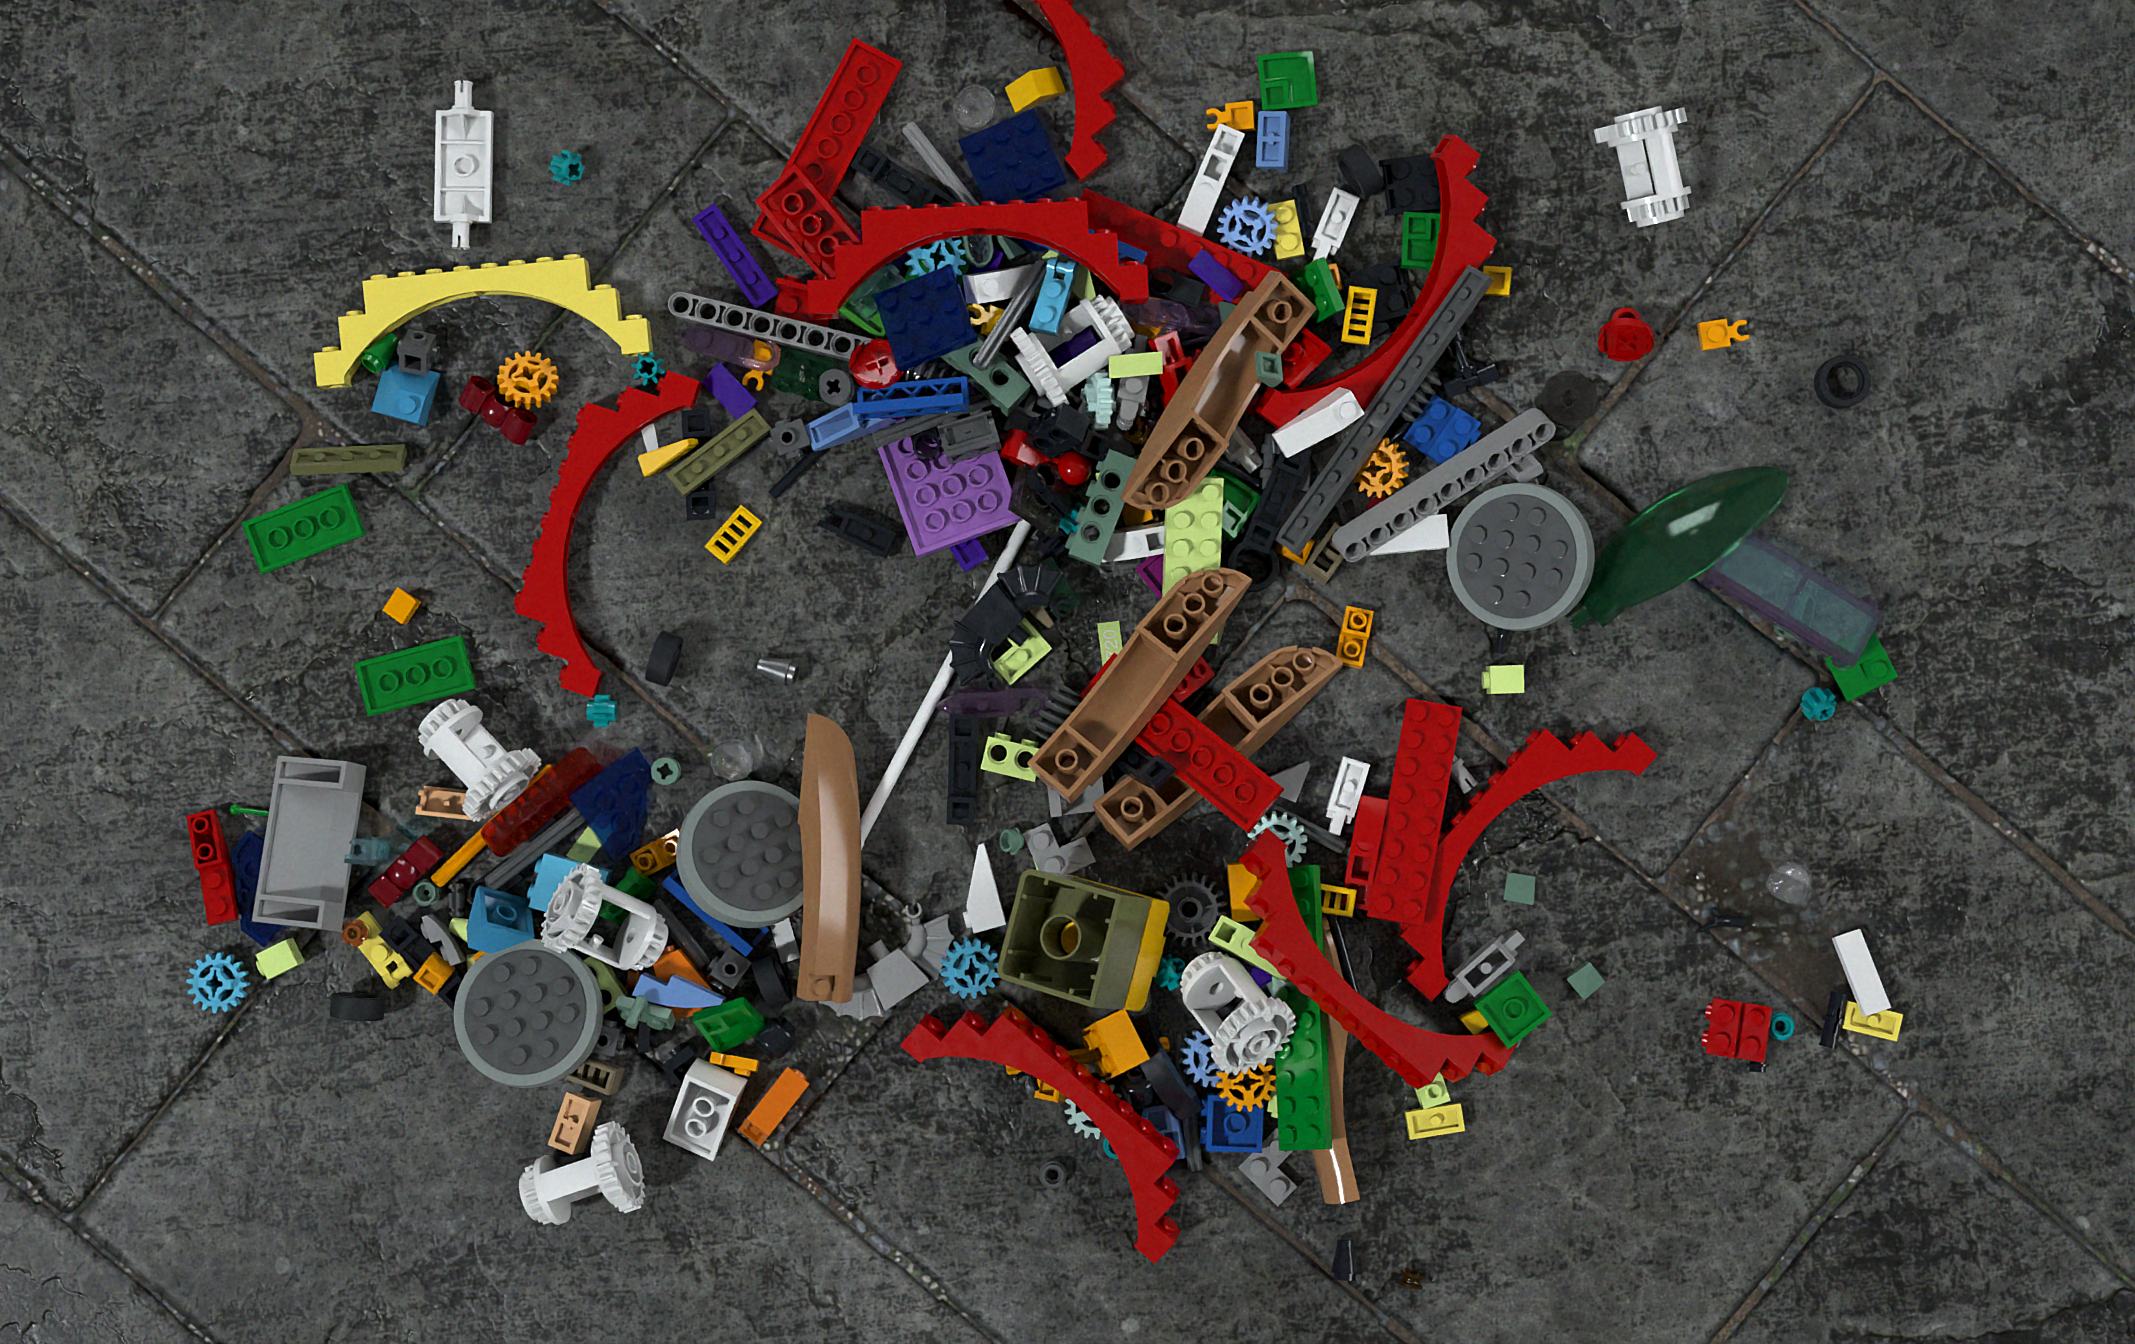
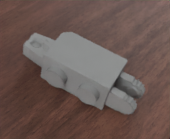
M1136 334L1133 348L1126 349L1124 355L1149 353L1145 351L1147 336ZM1150 375L1121 377L1117 379L1115 390L1116 410L1112 412L1118 413L1116 425L1120 429L1129 430L1132 428L1136 416H1140L1146 399Z
M1514 930L1506 938L1502 934L1497 938L1492 937L1452 972L1455 978L1443 989L1442 996H1444V999L1456 1003L1468 993L1473 997L1479 994L1515 962L1514 957L1518 954L1515 948L1525 940L1518 930Z

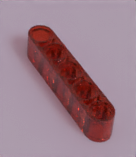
M579 747L574 749L482 828L481 837L494 855L503 857L510 854L591 785L602 772L600 764L587 748Z

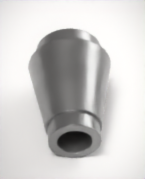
M761 657L757 665V673L784 686H794L800 674V664L790 659Z

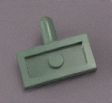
M619 995L615 1003L619 1015L626 1020L625 1025L633 1029L637 1027L639 1021H642L657 1030H662L663 1028L672 1030L676 1020L672 1009L648 1003L644 995H638L636 999Z

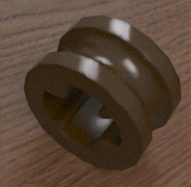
M1136 416L1132 428L1127 431L1123 430V436L1135 445H1140L1149 437L1151 427L1146 421L1143 422L1141 418Z
M1409 1269L1400 1270L1402 1278L1398 1279V1284L1407 1288L1422 1290L1421 1280L1425 1279L1424 1274Z

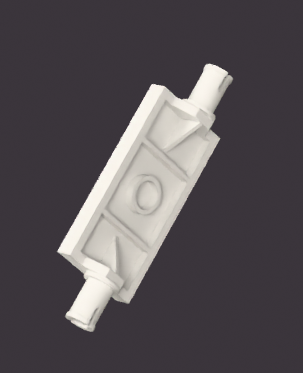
M458 80L454 81L455 105L450 110H436L434 221L436 223L453 224L452 249L461 250L462 247L464 250L470 249L469 225H472V223H492L494 113L492 111L474 110L472 106L473 82L463 80V83Z

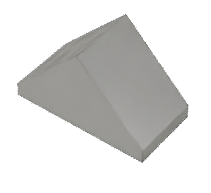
M1308 761L1301 762L1269 776L1285 789L1280 797L1296 803L1310 768Z

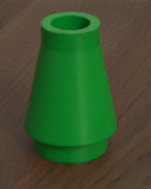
M387 333L385 337L363 351L364 356L361 358V362L368 370L375 374L385 371L398 347L399 339L394 334Z

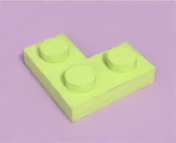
M1025 617L1019 622V625L1030 634L1028 639L1018 647L1010 638L1006 637L1013 646L993 663L1010 685L1052 650L1050 645Z

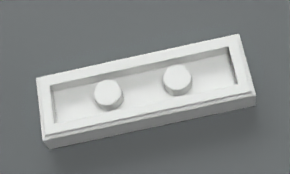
M1857 929L1832 938L1862 1017L1891 1008L1861 930Z

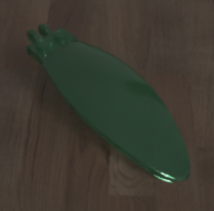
M1768 466L1732 470L1689 483L1650 504L1614 536L1596 560L1592 578L1585 594L1565 617L1571 616L1583 606L1586 609L1578 612L1570 620V625L1578 629L1594 617L1604 628L1621 614L1624 609L1655 598L1685 583L1718 562L1751 535L1780 505L1788 490V474L1784 470Z

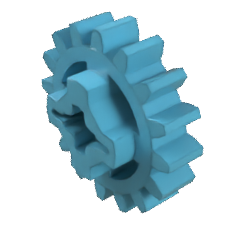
M952 238L931 243L928 249H920L919 247L905 253L911 256V260L905 262V265H912L913 267L909 275L918 274L917 283L919 284L927 280V288H932L935 282H937L939 288H942L945 284L944 280L949 284L954 283L952 275L960 276L962 272L958 269V266L966 265V262L960 259V255L965 254L966 251L959 250L957 247L962 241L960 239L953 241ZM945 243L950 247L952 254H949L946 250ZM937 251L936 254L938 257H941V261L934 264V259L930 258V254ZM918 261H922L926 267V272L922 270ZM951 266L947 273L938 276L942 267Z
M966 937L963 940V945H959L954 941L955 949L951 951L946 948L945 952L948 958L940 959L941 964L945 966V968L939 970L941 976L945 977L942 982L946 987L950 986L949 990L952 994L959 991V995L963 999H965L967 993H970L971 997L976 999L978 991L986 995L985 987L988 985L994 988L995 985L992 982V978H999L998 972L994 970L998 967L999 961L993 960L998 956L994 950H990L991 946L987 942L981 945V941L978 938H975L973 943H970ZM974 951L981 953L986 959L982 957L976 958ZM971 961L974 966L971 967V972L969 976L966 970L969 969V964ZM954 977H957V979L963 978L966 985L957 982Z
M218 952L216 958L213 953L207 954L206 961L202 958L196 960L199 968H190L189 972L194 977L186 980V983L193 984V988L187 991L188 994L195 993L197 996L193 1003L203 1002L202 1010L204 1011L212 1006L213 1013L220 1012L221 1007L224 1012L231 1010V1004L235 1007L239 1006L241 1002L238 997L243 998L248 995L243 990V987L250 985V982L244 981V977L249 974V971H241L240 969L244 964L243 961L234 963L235 955L233 954L225 959L224 952ZM213 965V967L210 968V973L207 976H203L205 970L209 966ZM228 968L232 971L234 977L228 971ZM216 978L218 981H222L223 985L219 987V984L214 983ZM234 989L232 995L224 1000L227 991Z

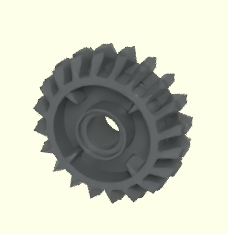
M1185 871L1181 872L1182 881L1179 882L1175 875H1171L1170 878L1174 884L1169 886L1167 882L1163 881L1161 885L1166 889V892L1163 893L1159 890L1155 892V895L1162 898L1163 901H1167L1170 906L1166 922L1167 928H1165L1163 936H1167L1172 932L1173 935L1170 940L1172 943L1177 941L1178 936L1182 937L1181 945L1184 947L1187 945V938H1191L1194 947L1198 945L1196 937L1201 936L1202 941L1207 943L1208 938L1205 933L1208 931L1210 934L1212 933V927L1217 924L1218 916L1221 917L1223 915L1226 917L1227 915L1224 911H1218V907L1227 905L1226 901H1217L1216 899L1223 895V891L1218 890L1213 893L1212 890L1216 887L1217 883L1213 881L1206 886L1207 875H1203L1200 882L1196 881L1197 872L1194 871L1191 874V880H1187ZM1191 901L1197 905V911L1193 916L1182 914L1181 908L1185 902Z

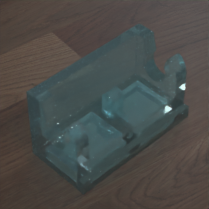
M889 262L862 283L848 298L846 304L865 320L869 321L906 281L898 274L900 271Z
M391 835L368 836L363 839L351 840L349 843L360 845L362 852L357 853V855H345L344 863L370 866L388 863Z

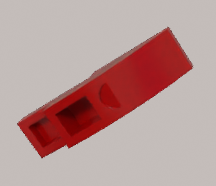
M1176 330L1148 340L1152 352L1162 351L1163 374H1159L1164 392L1159 393L1164 410L1193 366L1191 356L1184 357Z
M1363 794L1360 797L1344 888L1357 890L1354 908L1368 911L1388 799ZM1343 894L1341 906H1346L1348 894Z
M212 809L187 815L194 866L200 874L207 923L210 926L239 920L235 895H238L235 876L216 811Z

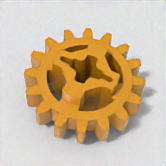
M526 351L525 356L521 357L516 352L515 360L507 357L505 359L506 366L500 365V375H497L500 394H505V401L507 403L515 400L516 408L521 403L525 404L527 410H530L533 403L540 408L542 400L549 403L551 401V394L556 395L557 385H559L557 368L550 365L549 358L542 361L541 353L538 352L535 357H531L530 351Z
M1384 438L1377 444L1355 475V478L1351 481L1352 483L1359 482L1361 484L1358 488L1359 492L1367 489L1368 497L1375 496L1377 493L1378 498L1386 496V493L1388 495L1396 493L1395 488L1403 487L1404 484L1400 478L1408 477V473L1403 471V467L1408 466L1409 462H1402L1401 458L1406 453L1405 451L1399 453L1396 451L1398 443L1389 445V438ZM1377 465V466L1386 467V468L1380 470V469L1371 468V467Z
M1259 1063L1257 1066L1261 1069L1262 1073H1254L1249 1068L1246 1074L1252 1081L1248 1082V1087L1237 1083L1243 1080V1075H1245L1241 1070L1237 1075L1229 1077V1074L1224 1070L1216 1071V1075L1221 1078V1081L1216 1082L1215 1086L1223 1088L1218 1094L1219 1097L1225 1098L1228 1096L1226 1105L1230 1107L1235 1102L1237 1111H1241L1244 1105L1249 1112H1252L1254 1104L1261 1109L1263 1107L1261 1102L1263 1098L1268 1101L1271 1100V1097L1267 1094L1268 1091L1276 1090V1087L1270 1084V1081L1276 1079V1075L1268 1073L1273 1066L1271 1064L1262 1065ZM1263 1085L1261 1091L1254 1097L1255 1090L1258 1086ZM1229 1089H1238L1243 1099L1232 1095Z

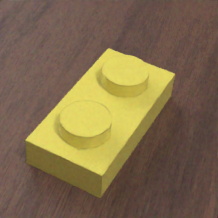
M1294 200L1269 204L1267 212L1275 211L1276 213L1271 221L1278 222V227L1272 229L1277 233L1276 238L1273 239L1277 261L1304 256L1305 252Z
M1847 1000L1843 1017L1845 1022L1844 1025H1841V1028L1897 1041L1903 1014L1884 1010L1862 1017L1857 1003Z
M1460 1102L1437 1105L1427 1109L1418 1108L1405 1111L1410 1140L1465 1131Z

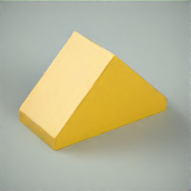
M1056 66L1029 71L1005 87L1015 114L1066 93Z

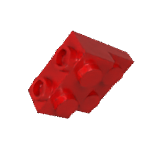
M1304 326L1281 354L1283 381L1281 383L1285 384L1292 391L1332 352L1325 342Z
M1718 997L1713 998V1003L1708 1002L1705 1018L1710 1019L1709 1031H1703L1701 1046L1706 1047L1705 1053L1764 1063L1773 1007Z

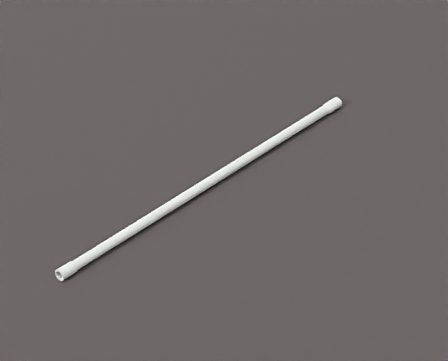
M1081 403V405H1080V407H1079V409H1078V412H1080L1081 414H1082V403ZM1072 448L1069 449V450H1067L1066 452L1060 454V456H1062L1063 454H1065V453H1067V452H1069V451H1072ZM1042 476L1041 482L1046 485V481ZM1036 492L1033 493L1021 516L1023 521L1018 522L976 603L998 580L997 573L1008 572L1045 502ZM951 650L860 819L861 850L865 839L955 672L949 666L952 661Z

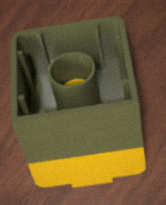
M1028 869L1020 877L997 967L998 975L1005 981L1089 1007L1140 1011L1145 1006L1152 977H1156L1166 940V936H1163L1170 910L1169 903L1072 875Z

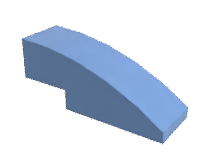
M876 393L865 399V402L880 401L882 397ZM850 402L805 425V429L813 451H819L882 429L897 422L898 418L859 421L853 415V402Z
M646 972L641 974L632 994L635 997L644 995L648 1002L681 1008L721 1005L726 999L725 996L678 974L672 975L668 983Z

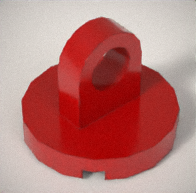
M1633 308L1618 309L1613 314L1612 321L1607 322L1601 327L1598 333L1599 350L1602 353L1604 351L1608 354V358L1615 361H1636L1641 359L1642 355L1646 352L1648 355L1654 346L1653 329L1647 323L1641 321L1640 314Z
M877 338L872 339L871 343L860 344L851 353L849 360L853 379L857 384L867 389L877 390L893 385L901 378L906 367L901 348L888 339Z

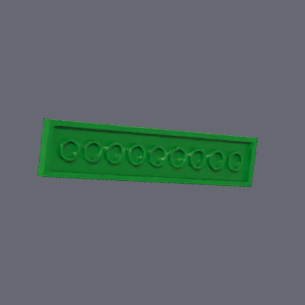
M1320 866L1288 867L1287 873L1300 915L1312 939L1324 956ZM1272 976L1273 999L1280 998L1282 1002L1284 1001L1295 1015L1293 1020L1296 1022V1025L1292 1027L1294 1033L1287 1036L1290 1041L1282 1043V1051H1275L1279 1151L1332 1149L1326 1013L1309 996L1301 993L1298 987L1290 980L1286 983Z

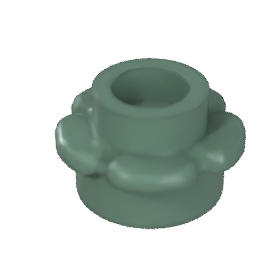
M1013 827L1001 833L999 839L1001 849L1004 852H1010L1011 855H1016L1024 846V836L1018 828Z
M422 879L413 888V897L421 906L433 905L440 898L438 894L440 887L429 879ZM428 890L429 895H425L424 891Z

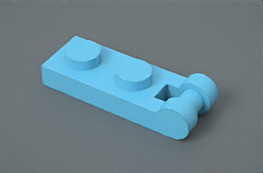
M1049 258L1047 272L1029 324L1031 332L1058 336L1078 274V262L1069 260L1066 263L1061 262L1059 258ZM1058 273L1065 274L1064 280L1056 279Z

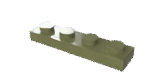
M752 408L670 470L666 476L685 498L768 435L771 427L757 410Z
M405 444L294 449L290 470L292 475L403 471L407 451Z

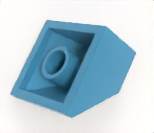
M391 359L385 371H382L371 411L425 427L440 373L429 371L427 376L399 371V361Z
M478 886L466 927L468 948L493 954L534 939L532 911L528 907L530 900Z

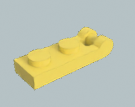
M366 911L357 919L365 923L369 935L358 948L382 976L385 984L393 990L400 984L399 981L403 977H409L415 970L400 953L397 954L378 935L383 929L369 911ZM353 930L352 934L355 936L357 932ZM394 961L398 968L392 972L388 965Z

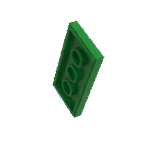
M347 483L242 522L261 575L367 535Z
M463 635L354 663L368 717L477 689Z

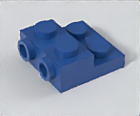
M1435 394L1428 400L1429 404L1423 407V413H1419L1416 423L1413 422L1402 438V441L1437 465H1441L1462 452L1467 443L1470 445L1475 443L1481 434V431L1478 430L1481 423Z
M1207 1092V1099H1201L1205 1107L1201 1111V1116H1206V1127H1200V1143L1205 1144V1150L1213 1152L1262 1153L1264 1098L1261 1100L1263 1105L1261 1109L1254 1104L1252 1112H1249L1244 1105L1241 1111H1237L1235 1102L1230 1107L1226 1105L1228 1096L1220 1098L1219 1093ZM1231 1093L1235 1097L1243 1099L1242 1095H1235V1093Z

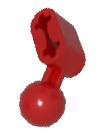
M1017 429L1008 430L1000 452V457L1028 472L1038 464H1047L1054 471L1058 472V475L1069 485H1080L1090 477L1092 464L1088 456L1076 451H1069L1062 456L1058 455L1053 459H1049L1025 443L1028 433Z

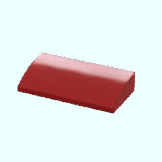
M794 164L755 200V203L817 276L825 275L835 279L834 246L840 245L843 241H856L857 245L862 244L860 234L799 164Z

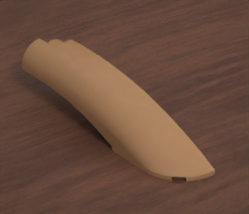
M1270 270L1254 292L1248 291L1193 364L1147 440L1121 494L1120 499L1136 508L1150 511L1153 509L1170 508L1179 504L1196 489L1230 445L1228 443L1230 437L1262 383L1256 375L1255 352L1261 351L1281 355L1317 309L1281 272Z
M1219 567L1216 570L1204 571L1201 569L1179 580L1135 627V632L1077 708L1027 762L1029 768L1051 790L1054 789L1071 804L1088 785L1092 787L1141 732L1180 684L1252 583V579L1239 571Z
M1297 645L1278 649L1264 657L1221 690V694L1196 719L1248 759L1340 670L1343 663L1333 654L1316 647L1312 649L1297 648ZM1175 773L1157 789L1149 788L1127 776L1093 803V808L1111 835L1114 834L1122 845L1130 851L1148 836L1150 838L1154 837L1203 798V796Z
M808 713L798 813L803 862V926L797 997L805 1001L845 1003L852 1001L861 903V826L855 755L848 736L838 724L827 717Z
M1322 913L1324 957L1343 978L1334 941L1330 931H1328L1329 925L1325 914ZM1326 1013L1332 1149L1311 1150L1315 1169L1319 1176L1324 1202L1326 1204H1339L1360 1200L1348 1150L1343 1116V1071L1348 1031L1344 1030L1337 1020Z

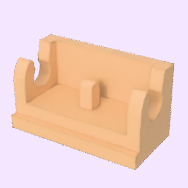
M424 786V789H420L418 795L421 796L420 805L416 806L415 814L471 820L462 810L467 790Z
M566 1092L548 1142L549 1146L571 1155L584 1152L602 1102L601 1099L596 1097H585L582 1092Z

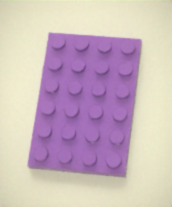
M968 382L970 396L976 392L974 387ZM903 390L894 393L890 399L908 398L909 394ZM922 391L916 397H924L926 395ZM969 414L958 417V419L969 417ZM899 417L897 422L888 426L904 421L905 417ZM937 426L935 427L942 450L940 455L932 461H923L916 456L910 436L878 448L917 559L1023 521L998 451L949 465ZM924 438L918 443L917 451L920 454L929 455L936 450L937 442L933 438Z

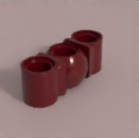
M478 375L471 376L459 397L460 405L475 415L481 413L484 422L492 427L500 428L499 432L504 434L510 442L524 445L538 422L536 415L521 405L516 408L513 400L507 403L505 401V394L497 392L498 388L494 387L484 377Z
M423 834L388 869L380 874L366 890L387 909L422 874L429 870L444 853Z

